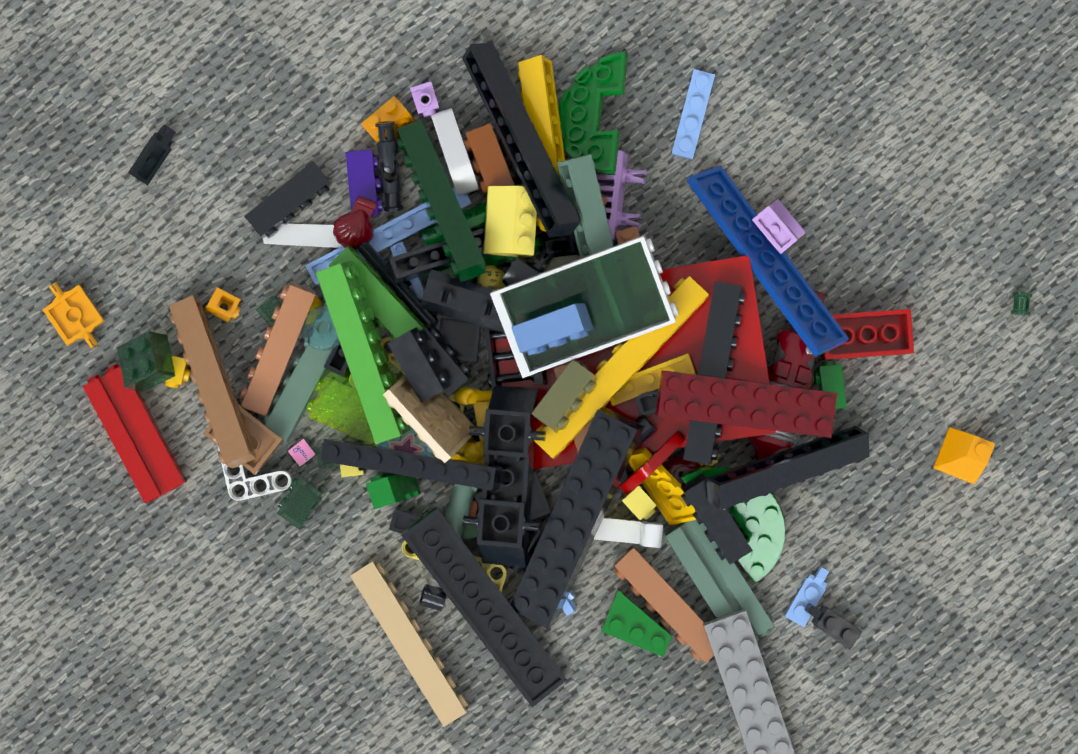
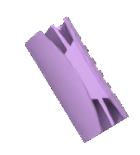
M619 150L616 174L596 172L597 180L601 187L600 193L608 199L605 205L606 218L611 229L613 243H618L615 232L620 231L621 226L641 227L640 223L631 221L642 219L641 214L622 212L626 182L645 184L646 180L636 176L647 175L646 170L627 169L628 155Z

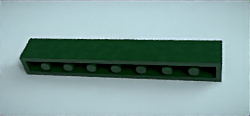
M422 120L397 128L398 138H395L397 140V147L399 151H404L403 160L407 168L411 167L412 173L410 175L413 184L418 185L420 188L418 190L422 203L426 202L428 218L430 221L434 220L436 226H433L438 239L442 238L444 244H441L445 256H450L452 262L449 264L453 275L458 274L460 281L463 282L486 273L484 258Z

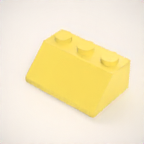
M488 187L483 254L518 257L519 255L522 258L534 255L537 212L525 187Z

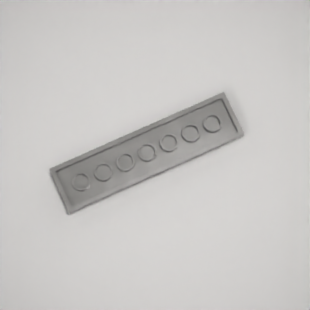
M743 609L703 623L747 753L795 754L746 610Z

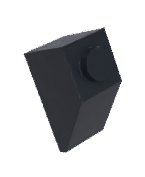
M574 232L567 236L550 238L546 236L542 238L544 247L547 248L543 258H546L551 252L555 254L554 257L579 254Z

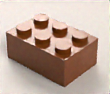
M491 123L466 132L467 139L463 141L468 155L473 154L475 160H472V165L476 175L482 176L483 180L479 182L484 196H487L489 186H515Z

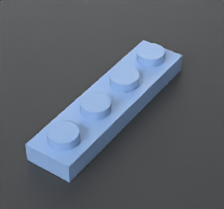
M696 69L693 70L672 155L693 160L715 74Z

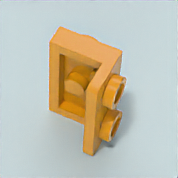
M393 96L364 120L361 125L377 143L379 135L378 127H375V123L395 121L393 126L395 139L398 138L397 128L414 123L415 120L399 100Z

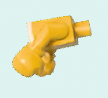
M470 387L459 388L455 393V401L460 405L473 404L477 426L483 427L492 390L480 391ZM479 436L480 442L472 443L465 448L464 454L468 460L479 461L485 457V454H483L484 442L482 436Z

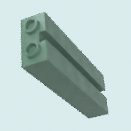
M696 520L684 522L665 534L666 540L716 619L745 609L755 637L759 635L762 638L771 632L770 628L774 626L735 563L730 565L726 559H720L715 551L718 548L716 542L710 543L703 532L707 530L704 523L699 525Z

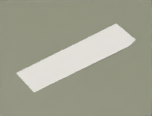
M281 224L277 227L279 231L273 237L268 239L266 236L263 239L264 244L340 248L342 246L337 243L333 235L334 225Z

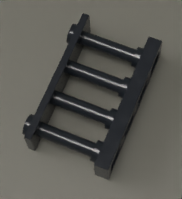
M524 302L522 305L513 307L515 315L523 314L526 316L527 321L539 317V313L531 309ZM484 327L490 370L487 380L489 387H492V391L494 386H501V383L532 380L535 385L548 384L546 370L522 378L520 372L500 375L498 362L514 360L515 357L512 351L496 352L495 340L507 338L505 333ZM544 352L531 355L534 365L545 362Z

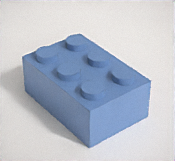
M585 303L573 304L511 327L520 353L527 352L528 356L547 351L546 346L548 345L549 348L567 344L568 338L577 340L589 336L588 331L594 329Z

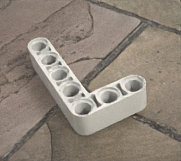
M222 464L228 493L236 501L287 490L294 482L293 475L286 470L248 478L247 469L243 465L239 466L240 472L237 475H233L230 472V467ZM281 474L286 475L288 478V484L284 487L280 486L277 481ZM260 479L264 480L267 484L263 492L256 488V483ZM238 484L245 488V493L242 497L235 494V487Z
M603 517L594 540L635 543L645 547L661 548L663 525L656 522L649 523L646 521H629Z

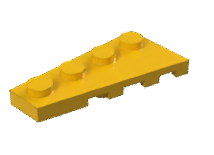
M646 448L635 450L628 463L635 472L652 454ZM661 464L642 482L643 486L669 525L696 520L692 514L695 512V509L692 505L687 507L681 497L684 494L681 489L682 485Z

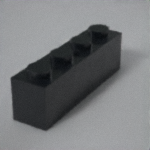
M313 161L244 217L260 237L264 239L267 236L269 239L279 231L277 227L283 223L287 225L296 218L294 215L300 209L302 211L308 209L313 204L311 200L316 196L322 197L328 193L331 183Z
M701 473L681 486L684 492L681 497L687 507L692 505L695 509V512L692 514L698 524L704 523L707 530L703 532L710 543L716 542L718 548L715 551L720 559H726L731 565L753 550L727 510H719L708 502L707 477L704 473Z

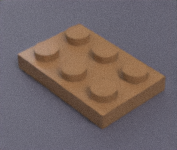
M238 405L257 457L242 465L256 475L283 442V439ZM210 424L203 434L213 441L211 436L213 429Z

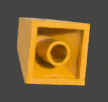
M949 427L933 468L975 484L988 464L995 443Z

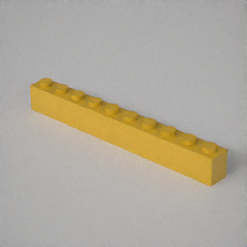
M690 276L686 280L681 278L673 287L676 289L671 296L668 295L670 303L675 302L679 313L676 316V323L631 338L624 345L618 344L611 352L613 354L612 358L609 361L604 359L597 366L598 372L595 374L597 385L590 394L587 393L584 396L580 409L577 412L573 411L569 416L567 426L557 433L544 425H541L536 430L546 431V435L542 436L546 437L545 441H534L549 456L555 459L594 418L596 411L605 407L707 300L709 294ZM661 300L658 303L660 307L655 312L651 310L643 318L645 323L642 326L667 317Z

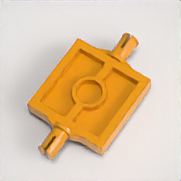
M57 282L50 285L49 288L56 298L42 310L65 344L70 346L79 339H85L90 349L97 346L99 343H97L91 333L96 327L104 323L105 320L82 286L77 285L72 290L63 292Z

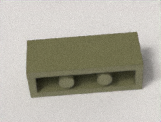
M572 359L532 412V415L555 433L559 430L562 431L569 423L568 418L572 412H577L582 406L584 396L587 393L590 394L596 387L597 383L595 381L597 378L593 373Z

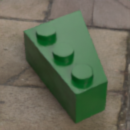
M383 473L370 477L371 482L366 483L374 509L421 494L416 477L399 474L387 477V474Z
M617 588L601 627V632L664 657L672 637L671 634Z

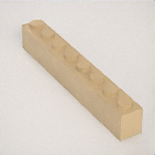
M372 561L351 574L350 577L440 722L445 727L467 713L466 706H468V703L462 694L458 696L454 689L456 684L450 675L446 677L442 670L445 668L443 662L438 656L436 658L430 651L433 647L427 637L423 639L419 631L422 629L416 619H410L407 614L410 610L404 600L399 601L396 593H398V590L393 582H387L384 577L386 571L380 562L376 564L375 561Z

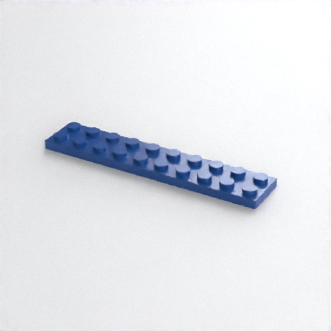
M718 166L690 176L687 183L739 254L749 257L752 272L812 354L816 357L844 344L849 339L785 251L780 254L752 221L757 216L756 212L723 167Z

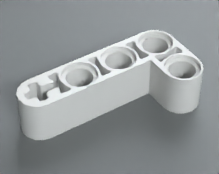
M452 108L431 115L457 195L460 196L478 190L475 175Z

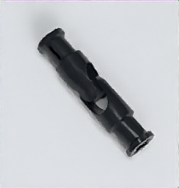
M395 121L375 123V127H378L379 141L377 142L378 153L383 163H380L382 193L385 194V212L404 209L400 201V192L402 191L398 161H395L398 151L397 140L394 139L393 126ZM397 168V177L395 179L387 180L384 177L383 172L391 173L396 171Z

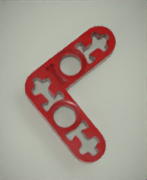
M676 431L619 488L626 495L646 480L685 438Z

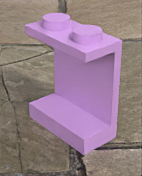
M779 199L767 206L752 219L780 254L806 233Z

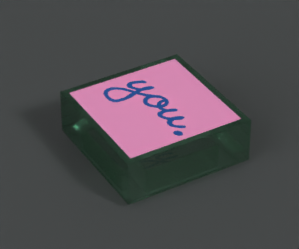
M305 437L287 450V453L299 468L318 455Z

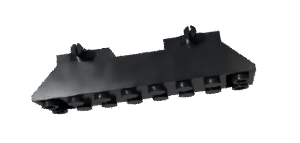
M494 386L488 409H486L483 427L469 426V430H477L469 431V435L482 436L484 442L483 454H485L484 464L502 467L499 490L483 489L477 517L463 516V520H471L463 521V525L476 526L478 532L477 544L480 547L482 563L527 567L529 530L537 532L540 530V527H533L540 526V522L530 521L535 451L534 440H546V437H542L546 435V431H536L537 419L532 415V412L538 406L539 389Z

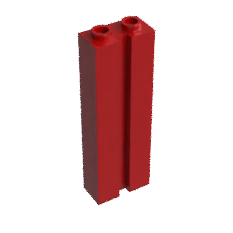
M116 364L108 368L106 375L101 378L99 374L87 380L88 384L82 387L144 503H150L187 483V480L127 367Z

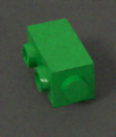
M835 360L822 362V366L817 367V371L814 372L815 385H819L820 391L837 393L835 409L847 408L842 364L836 365Z

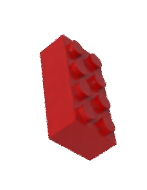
M911 309L832 314L849 339L844 344L822 353L821 357L822 360L913 354Z

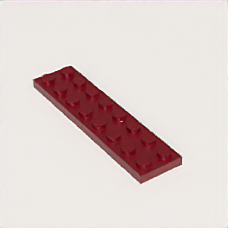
M662 370L656 416L831 438L837 393Z

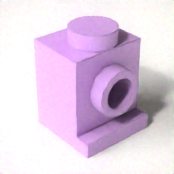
M431 82L410 88L419 116L423 115L424 118H428L440 110ZM425 96L429 98V102L426 104L421 102V99Z

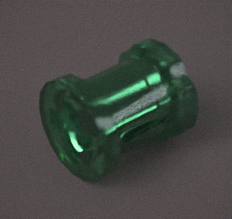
M1013 292L1014 304L1010 314L1031 316L1029 303L1032 293Z

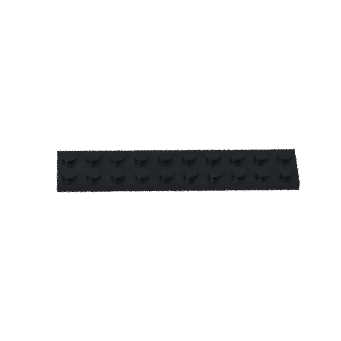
M437 507L400 534L531 707L535 706L567 680Z

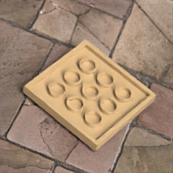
M406 375L383 394L388 405L399 412L403 421L417 432L419 439L426 442L432 449L433 454L444 463L473 436L469 435V431H477L469 430L470 425L474 426L472 422L442 392L421 403Z

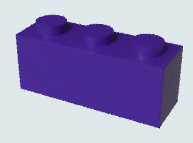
M372 149L345 152L351 211L359 195L377 202L371 218L380 217L379 212H383L382 198L378 199L377 190H381L380 176L376 177L375 168H379L378 155H374Z

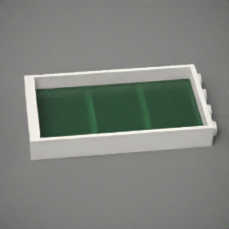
M645 235L639 236L490 293L522 378L676 323V316L679 313L675 302L670 303L668 295L671 294L667 281L663 282L660 273H663L659 260L655 261L652 255L655 248L651 238L647 239ZM585 303L594 328L588 331L589 336L577 340L568 338L567 344L549 348L548 345L546 346L547 351L536 355L528 356L527 352L520 353L511 328L512 326L573 304Z

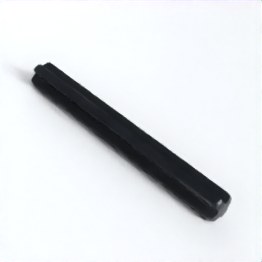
M369 242L361 244L358 251L425 326H435L438 321L437 318L429 310L420 308L421 300L404 282L396 285L393 284L386 261Z

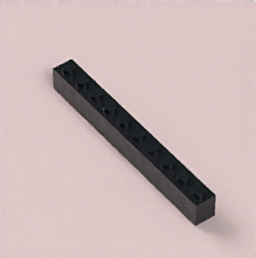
M493 43L470 44L462 59L548 237L571 235L581 221L500 59L499 53Z

